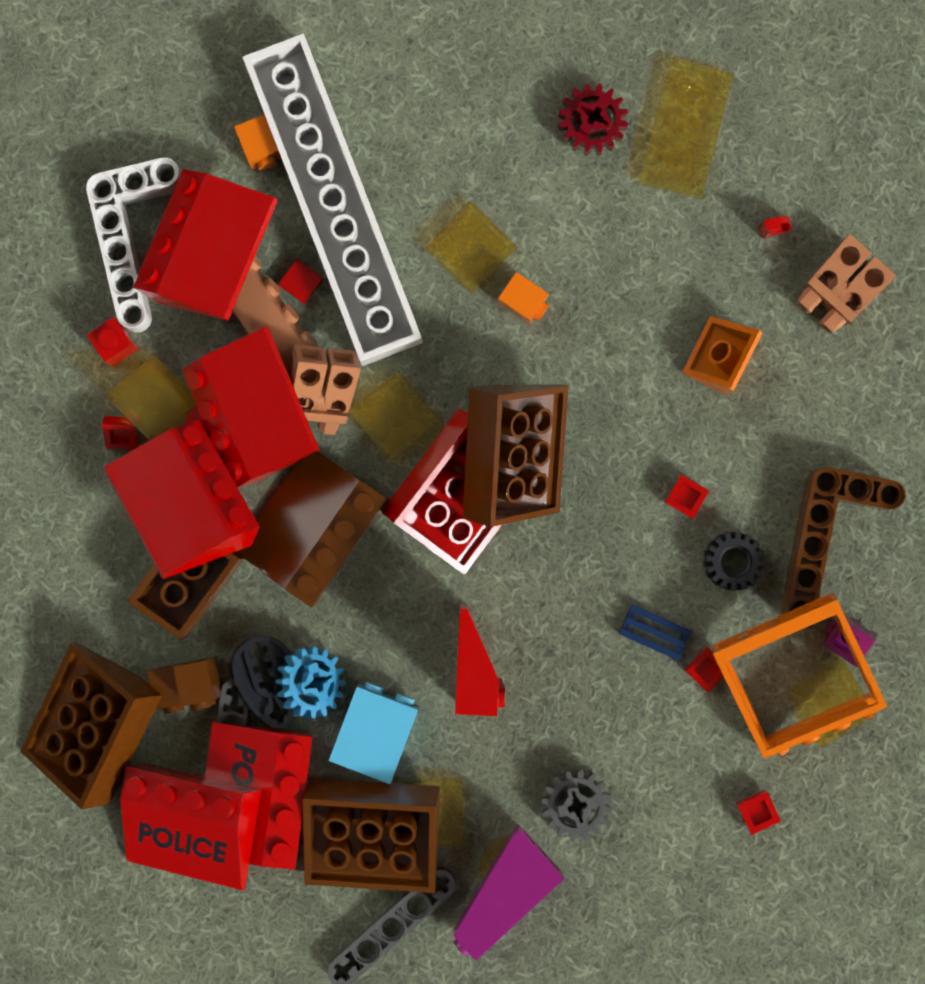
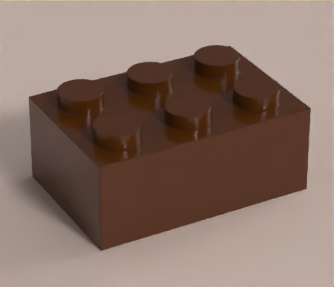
M234 552L165 579L161 578L156 566L153 565L127 602L178 639H186L244 561V558Z

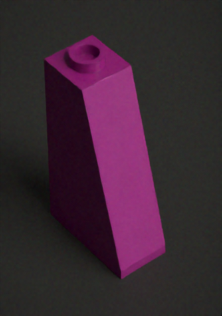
M519 824L511 831L454 927L453 936L456 939L453 942L464 956L467 957L470 954L476 961L564 880L561 869Z

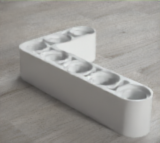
M158 158L97 173L91 176L86 185L116 316L120 324L133 332L145 331L151 324L152 314L146 295L134 288L128 292H121L120 290L121 282L126 278H133L135 284L140 271V264L125 205L173 193L182 170L169 158ZM170 169L175 171L171 181H160L161 174L164 171ZM136 177L143 178L142 186L139 189H129L132 179ZM104 185H111L110 194L104 198H99V189ZM111 216H118L119 222L117 226L113 229H106V220ZM118 247H126L125 257L119 261L113 260L114 250ZM139 308L142 315L140 320L130 324L128 322L129 312Z

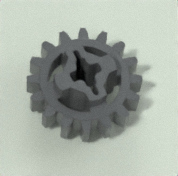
M578 768L576 775H572L569 769H565V778L561 779L555 774L553 778L556 784L554 786L545 785L544 788L549 793V796L541 797V803L548 805V808L543 809L541 812L543 817L551 816L547 826L549 829L558 826L557 835L560 838L565 832H568L571 841H575L577 834H581L586 841L588 840V831L592 830L598 835L600 832L597 825L599 823L608 824V820L603 814L612 812V807L605 804V801L612 797L609 792H601L606 786L603 780L596 784L594 783L595 773L591 772L587 777H584L582 768ZM577 783L589 786L594 792L585 793L578 789ZM565 787L566 793L562 800L555 803L557 794ZM572 791H574L580 802H585L580 805V818L573 807H568L573 803ZM597 808L593 818L587 822V816L591 809ZM559 816L561 818L565 816L575 821L576 825H569L563 822Z

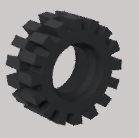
M727 532L716 536L713 541L709 542L708 548L703 554L705 556L703 567L706 568L705 573L712 580V583L723 589L733 591L748 589L747 587L757 583L756 579L758 577L761 578L763 574L761 570L762 567H765V561H763L762 557L765 555L764 551L760 550V544L757 540H753L752 536L741 532ZM732 548L740 550L746 559L745 567L737 574L728 573L722 566L723 554Z

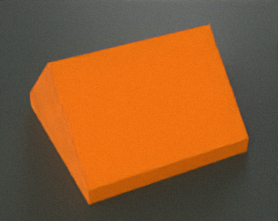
M710 316L682 374L725 396L734 391L763 332L755 328Z

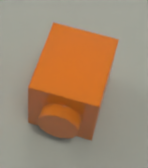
M265 115L234 126L252 170L256 168L260 171L270 169L277 164V160L282 159Z
M516 272L498 298L497 304L530 325L533 319L540 321L550 306L545 302L549 293Z

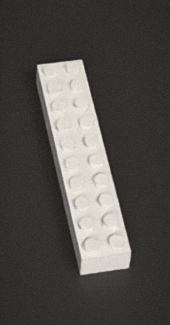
M304 33L243 56L362 366L422 344L421 334Z

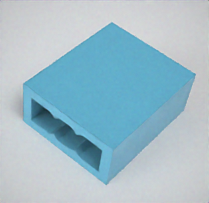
M366 681L365 686L358 684L329 761L391 784L419 706L413 705L415 699L407 695L397 693L395 697L383 693L384 687Z

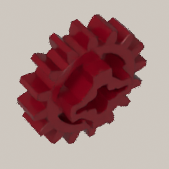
M585 84L583 93H580L576 88L572 90L573 100L564 98L563 106L566 109H560L558 117L564 121L559 123L558 130L567 131L563 141L564 143L570 140L574 141L573 151H576L581 146L584 148L585 156H588L590 149H595L597 156H600L604 146L609 151H612L615 146L613 140L617 142L622 141L624 135L620 131L627 129L628 122L621 119L627 117L628 109H619L623 98L620 97L614 100L612 98L614 89L611 88L607 93L602 92V84H598L596 90L591 91L589 84ZM590 100H595V101H597V102L588 103V104L585 103V101H590ZM608 108L611 110L613 114L614 124L612 123L613 121L608 118ZM596 115L598 122L595 121L592 125L587 122L588 118ZM572 116L579 123L578 132L573 127ZM598 135L602 137L601 139L596 140L589 139V137Z

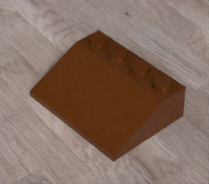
M488 385L470 388L463 502L464 519L488 527H494L560 512L569 385Z
M316 451L296 462L256 520L260 528L252 546L236 551V553L311 608L315 607L388 499Z
M71 642L20 752L81 810L110 804L125 773L126 766L129 765L162 694L141 676L77 642Z
M310 778L303 797L305 885L435 893L440 819V786Z

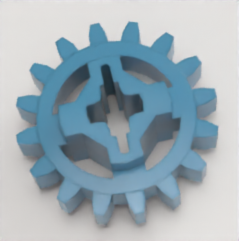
M316 646L306 647V650L305 648L295 649V656L286 655L284 657L288 665L278 667L277 670L283 674V678L275 680V683L282 685L283 690L279 691L277 696L286 697L287 700L283 707L285 709L294 708V716L304 715L305 718H315L316 715L326 716L327 709L337 708L334 699L343 698L344 695L338 689L339 686L346 685V681L339 680V675L344 672V669L334 666L338 658L328 657L329 650H318ZM299 695L303 697L304 702L299 698Z

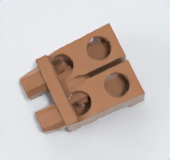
M851 234L846 236L837 245L835 250L802 286L804 291L796 301V305L807 314L811 313L819 303L828 311L818 322L820 327L828 334H832L843 325L851 323L896 277L888 267L874 256L849 280L852 274L872 254Z
M294 344L290 380L307 421L318 422L319 432L335 435L339 425L347 423V413L350 409L360 375L361 365L357 352L327 348L325 355L323 347Z

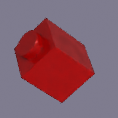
M112 317L87 334V337L104 362L111 366H115L140 349L128 330L115 317Z

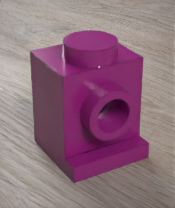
M845 614L865 656L875 642L877 633L868 630ZM833 616L822 631V633L827 635L823 645L857 667Z

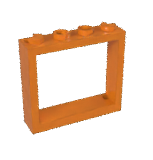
M834 592L712 645L713 655L763 758L778 753L782 756L789 751L790 747L800 743L803 745L811 744L817 741L821 734L831 730L833 732L842 731L848 728L852 721L862 717L864 719L873 718L874 713L888 707ZM834 616L870 692L766 735L730 660Z

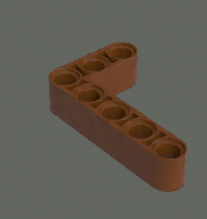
M831 467L818 468L807 475L781 601V614L791 611L792 605L797 601H801L804 605L819 598L838 502L877 510H894L899 508L906 499V491L899 482ZM821 473L825 474L830 481L829 488L826 491L820 490L817 486V478ZM853 480L857 481L861 486V493L857 498L853 497L849 492V485ZM884 487H888L893 493V499L889 504L884 503L881 498V492ZM815 505L823 510V519L819 523L814 522L810 516V511ZM809 537L814 538L817 543V550L812 555L807 554L804 549L805 540ZM803 569L808 570L811 575V581L805 587H802L798 582V574Z

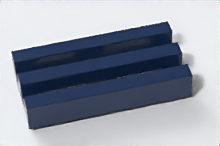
M631 604L618 634L679 661L682 650L685 648L686 641L692 631ZM635 613L681 633L680 639L634 620ZM632 625L677 646L672 651L627 630Z

